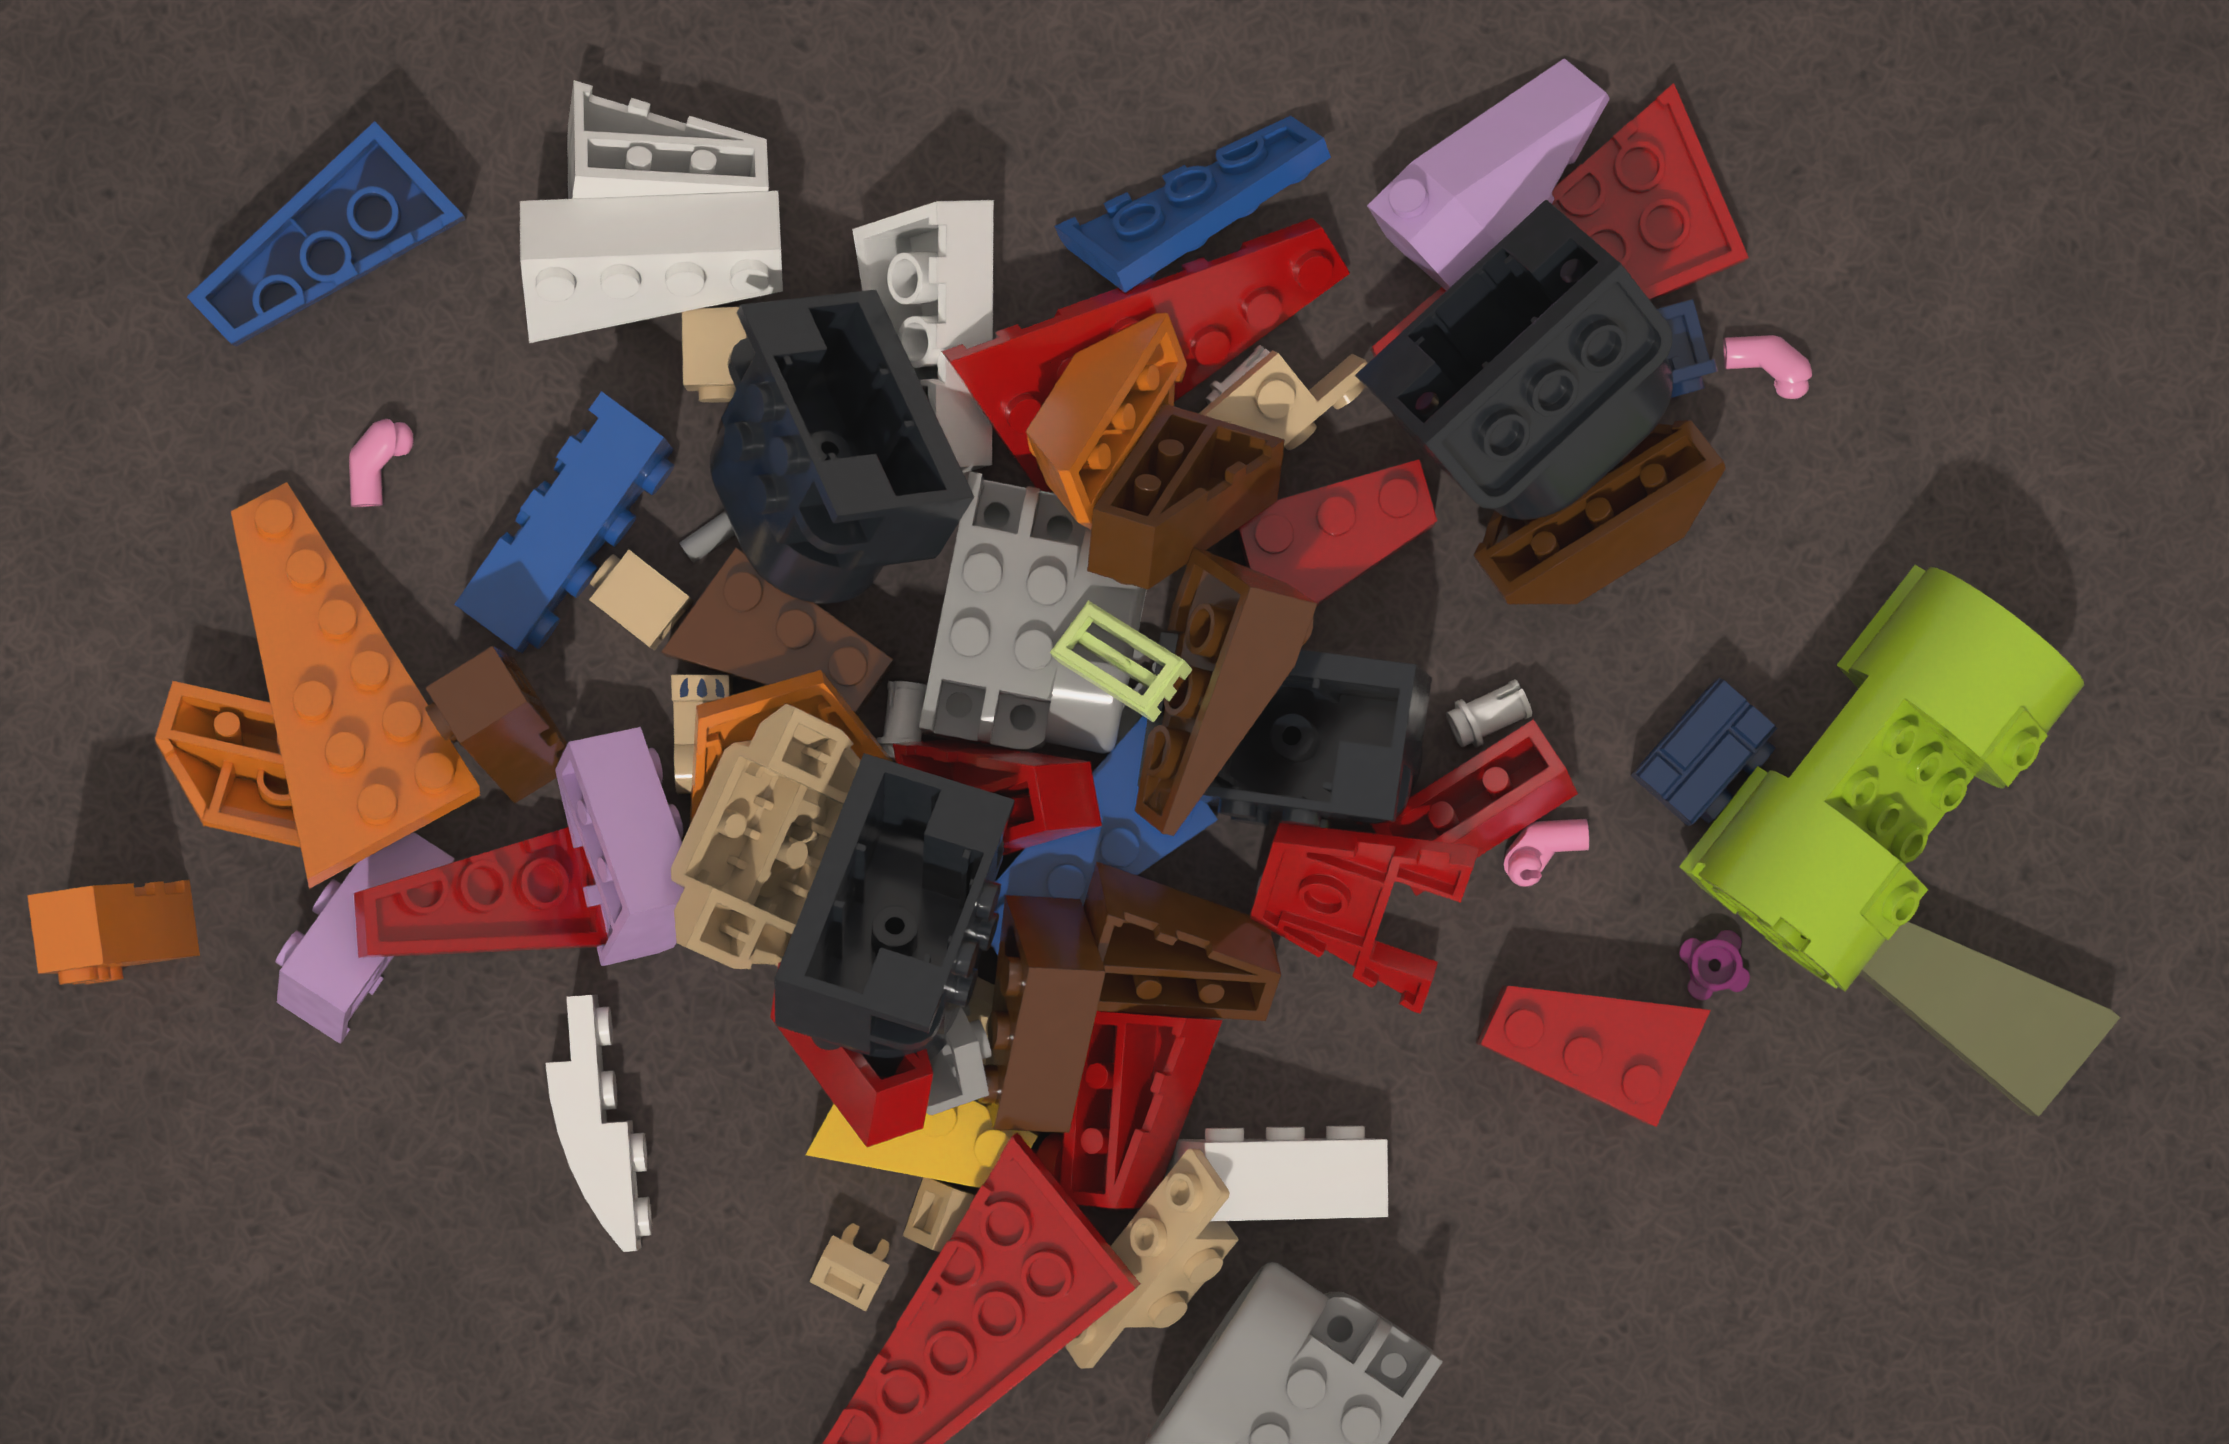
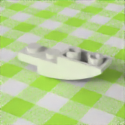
M598 995L567 997L571 1061L545 1063L550 1102L557 1132L570 1169L584 1198L604 1229L623 1252L637 1251L642 1248L641 1236L652 1235L649 1197L638 1198L636 1172L647 1171L645 1133H633L632 1120L607 1122L606 1110L617 1109L615 1072L603 1071L602 1046L612 1045L613 1043L610 1007H599Z

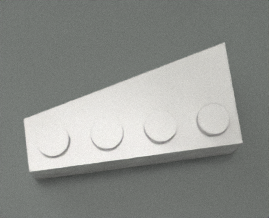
M778 191L520 201V262L529 343L783 292Z
M994 200L936 201L852 229L862 291L877 290L963 473L992 465V425L941 351L961 344L968 349L993 340Z

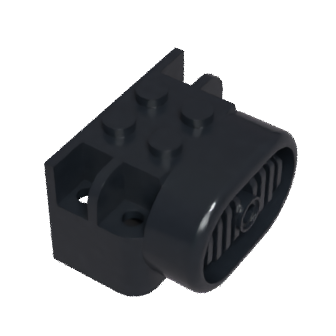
M1545 200L1355 376L1389 409L1399 425L1418 443L1430 459L1474 502L1483 508H1491L1505 517L1530 520L1554 514L1580 499L1655 429L1667 410L1673 391V373L1667 359L1672 346L1673 333L1669 324L1623 265L1548 200Z
M877 290L741 304L736 313L748 338L740 340L733 347L727 362L729 374L734 382L736 391L721 417L724 425L712 446L710 474L715 490L741 548L752 567L769 584L789 596L807 602L829 604L847 601L862 594L874 583L884 566L935 559L946 545L974 499V495Z
M1161 632L1159 645L1175 654L1178 634ZM1301 650L1294 668L1199 801H1203L1213 807H1218V813L1231 816L1230 820L1261 826H1269L1270 819L1280 820L1288 824L1329 829H1352L1371 824L1387 823L1389 821L1395 822L1396 818L1406 808L1410 793L1420 773L1423 756L1422 743L1432 677L1417 664ZM1156 663L1155 668L1156 676H1158V674L1160 673V669L1164 668L1158 663ZM1164 698L1157 706L1158 709L1161 711L1157 719L1154 722L1150 721L1149 719L1147 720L1142 759L1137 784L1138 787L1140 784L1148 735L1154 727L1162 725L1165 710Z
M864 753L774 979L776 1026L810 1036L813 1042L824 1050H834L843 1047L861 1053L878 1076H893L905 1055L916 1054L924 1049H927L929 1060L933 1059L947 1044L946 1033L952 1027L960 1007L966 1008L970 1002L977 981V968L983 950H989L996 932L999 913L994 911L1001 891V884L996 882V876L1003 858V835L1012 814L1015 800Z

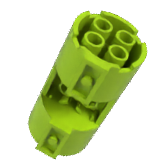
M1914 565L1839 661L1837 666L1858 690L1792 775L1787 778L1776 771L1770 770L1766 772L1757 766L1679 866L1701 889L1733 914L1737 913L1784 954L1834 988L1839 987L1844 992H1846L1884 941H1889L1899 926L1907 923L1917 911L1919 901L1928 889L1905 865L1915 860L1922 853L1926 846L1928 835L1945 813L1952 811L1961 803L1970 781L1975 776L1998 788L2009 787L2020 771L2027 769L2034 762L2041 744L2048 737L2047 732L2084 686L2083 679L2074 667L2024 622L1970 584L1935 567H1929L1925 571Z

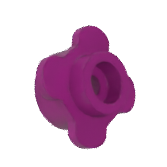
M1723 930L1714 939L1699 941L1696 938H1689L1682 943L1679 956L1688 965L1691 979L1688 982L1687 989L1692 997L1698 1000H1707L1713 992L1725 989L1740 992L1747 987L1750 981V974L1743 968L1742 957L1739 953L1742 941L1735 932ZM1717 959L1720 962V969L1718 971H1711L1708 964L1710 960Z

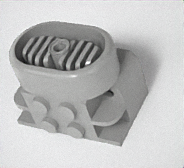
M969 472L968 484L974 499L959 522L919 723L920 730L924 735L1025 752L1036 751L1046 743L1102 754L1111 752L1116 746L1124 703L1057 662L1050 654V651L1088 600L1139 632L1147 589L1121 584L1111 578L1087 571L1091 529L1079 524L1054 493L1044 492L1040 488L1031 486L1024 488L984 480L983 474ZM1093 622L1091 623L1086 632L1133 661L1134 648ZM1076 644L1071 650L1128 686L1130 676L1079 644Z
M1269 1262L1259 1269L1228 1311L1167 1402L1144 1444H1388L1443 1361L1432 1349L1357 1298L1344 1292H1328L1323 1294L1279 1263Z

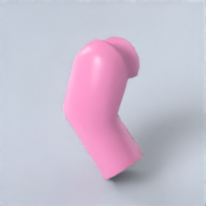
M1768 335L1727 337L1723 339L1725 369L1763 368L1775 378L1774 386L1777 394L1786 399H1798L1807 393L1809 389L1808 379L1812 377L1809 360L1783 338Z
M390 419L374 422L351 449L349 455L351 507L383 505L381 469L392 456L406 455L413 446V433L406 423H393Z
M1587 819L1534 821L1523 828L1505 854L1503 865L1505 872L1512 882L1518 886H1532L1541 879L1542 870L1555 852L1589 850Z

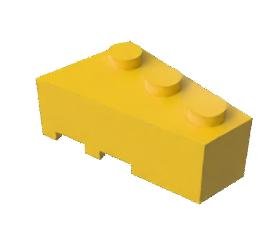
M977 1099L934 1115L926 1113L924 1128L866 1147L836 1105L833 1104L806 1155L980 1188L989 1177L1000 1159L1001 1153L1015 1133L1018 1132L1030 1148L1033 1146L1039 1133L1035 1131L994 1130L986 1104L979 1103Z

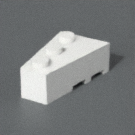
M1326 1126V1138H1305V1127H1266V1139H1244V1128H1205V1139H1178L1165 1174L1166 1177L1186 1150L1200 1149L1230 1192L1229 1198L1211 1221L1388 1217L1387 1139L1365 1138V1126Z

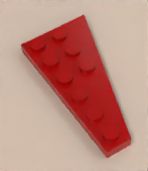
M1674 83L1632 121H1629L1613 135L1607 143L1583 164H1580L1557 184L1552 191L1554 197L1552 205L1620 262L1650 301L1745 262L1749 258ZM1443 287L1437 290L1372 346L1373 356L1375 357L1444 294L1446 290Z
M1313 218L1246 241L1242 243L1240 250L1209 262L1204 257L1181 265V272L1156 281L1148 277L1126 293L1116 288L1058 309L1054 318L1023 329L1016 324L995 332L996 339L968 349L961 344L941 352L1033 486L1040 488L1041 491L1050 493L1052 490L1046 484L1038 461L1029 449L1026 430L1077 352L1156 313H1168L1187 364L1182 383H1175V402L1350 274L1324 229Z
M1018 1132L1009 1140L997 1164L975 1195L968 1211L952 1237L946 1242L897 1322L896 1328L883 1349L874 1359L866 1372L867 1375L847 1407L842 1411L823 1444H944L1141 1284Z

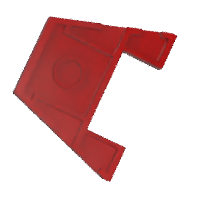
M1279 823L1250 918L1318 958L1324 954L1325 950L1355 967L1352 975L1353 978L1371 988L1378 981L1384 983L1402 994L1399 1001L1400 1005L1410 1011L1421 1014L1438 962L1375 940L1394 882H1400L1461 903L1479 848L1464 844Z

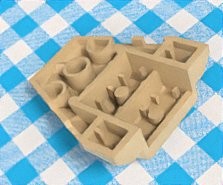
M785 704L759 724L752 740L734 742L724 750L671 866V880L684 888L674 909L677 944L733 969H751L752 964H768L778 967V963L782 961L861 762V759L850 748L854 743L842 730L796 707Z

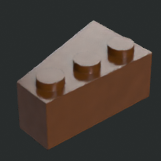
M1163 404L1093 508L1087 571L1111 578L1121 584L1134 585L1149 590L1187 564L1193 547L1206 551L1277 502L1285 439Z
M737 548L734 549L661 651L667 657L762 686L821 670L856 715L862 712L896 664L891 657L815 603L794 598L773 587L757 573L745 554Z
M491 646L425 687L434 701L426 706L425 710L444 740L450 739L453 743L458 742L514 803H517L557 778L555 769L568 743L514 657Z
M1096 861L1083 908L1106 970L1097 1011L1266 1021L1281 977L1270 929L1252 920L1248 914Z
M1005 895L992 1012L988 1023V1041L991 1057L986 1058V1063L983 1064L989 1096L978 1099L979 1103H986L994 1130L1065 1133L1070 1131L1106 973L1081 899Z

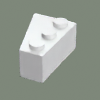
M573 81L567 134L568 199L768 191L767 139L689 116L686 123H682L650 113V103L631 98L627 106L592 95L593 86Z

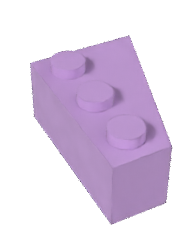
M413 832L356 863L342 884L335 879L331 880L312 909L314 913L319 915L305 935L296 930L287 940L275 962L282 966L279 971L277 1003L341 1044L350 1031V1028H348L349 1019L368 993L371 995L375 993L384 979L381 977V974L394 957L358 958L354 893L453 863L454 858Z

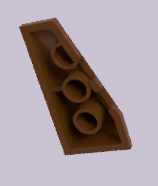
M1194 547L1176 594L1168 625V631L1178 633L1175 655L1185 660L1192 668V671L1185 680L1179 677L1174 683L1173 687L1177 692L1170 701L1164 698L1165 710L1162 725L1154 727L1148 735L1135 806L1137 814L1162 834L1174 836L1294 668L1302 645L1308 641L1312 633L1313 615L1317 606L1316 602L1285 582Z

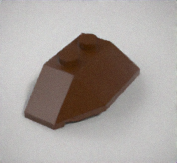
M1691 420L1674 421L1673 425L1658 424L1634 450L1586 494L1563 510L1546 517L1530 520L1512 519L1494 511L1488 523L1483 542H1479L1474 557L1507 604H1578L1684 538L1726 469L1724 461Z

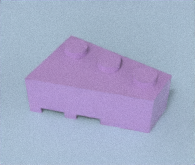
M641 727L568 742L555 772L573 848L584 847L596 883L595 885L583 887L587 907L601 905L608 941L605 945L597 946L601 966L654 955L673 948L677 943L674 909L684 888L671 880V866L682 844L683 825L678 809L673 804L668 805L661 785L663 771L658 753L654 748H648Z

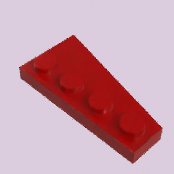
M569 827L355 892L358 958L584 948L605 945L608 941L601 905L587 907L583 887L596 884L584 847L573 848Z

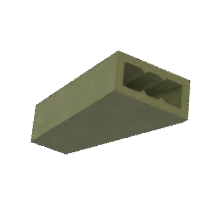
M1910 922L1899 926L1889 941H1884L1859 974L2030 1116L2039 1117L2121 1018L2109 1008Z

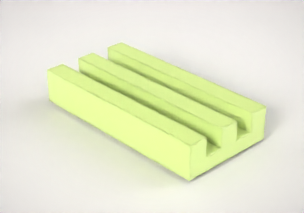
M1089 600L1050 651V654L1057 662L1152 722L1161 713L1157 706L1162 699L1165 698L1170 701L1177 692L1173 687L1177 679L1180 677L1185 680L1192 671V668L1185 660ZM1093 622L1164 668L1156 676L1086 632V630ZM1076 644L1081 645L1148 688L1144 695L1139 694L1071 650Z

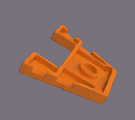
M821 670L696 706L689 827L724 750L734 742L752 740L759 724L785 704L796 707L842 730L854 743L850 748L860 759H862L865 753L891 762L894 761Z

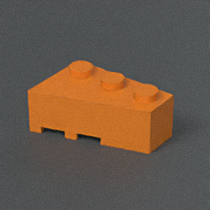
M190 880L164 883V881L145 883L143 887L134 888V883L93 885L27 895L38 974H58L59 985L71 983L72 985L84 983L87 985L124 979L122 967L200 956Z

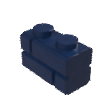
M1717 678L1699 696L1630 776L1687 826L1693 825L1699 817L1709 824L1733 798L1734 795L1726 787L1741 770H1744L1750 776L1756 767H1761L1776 749L1768 739L1778 728L1759 710L1748 703L1725 680Z

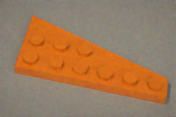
M286 482L232 510L231 516L310 889L479 797L480 787L451 740H444L425 710V707L428 706L427 702Z

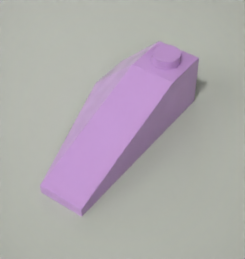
M1564 58L1413 160L1367 207L1385 236L1404 255L1447 291L1543 201L1548 200L1551 204L1553 203L1552 191L1566 166L1576 161L1610 98L1603 89Z

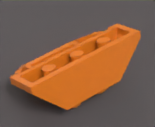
M1156 313L1077 352L1026 430L1029 449L1038 461L1046 484L1075 520L1089 529L1092 527L1093 508L1163 404L1174 406L1175 383H1182L1187 364L1168 313Z
M172 681L155 736V742L203 826L300 847L270 702Z

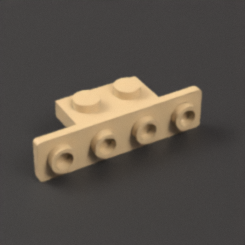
M1272 350L1198 414L1285 439L1284 447L1287 450H1292L1314 433L1317 428L1314 421L1332 405L1335 409L1342 408L1363 391L1365 386L1355 375L1368 363L1365 359L1351 354L1308 390L1281 355Z
M1200 1149L1186 1150L1110 1246L1141 1284L1065 1346L1079 1368H1093L1124 1328H1165L1177 1322L1185 1314L1187 1303L1203 1283L1220 1271L1224 1257L1239 1240L1226 1221H1211L1229 1198L1230 1192Z

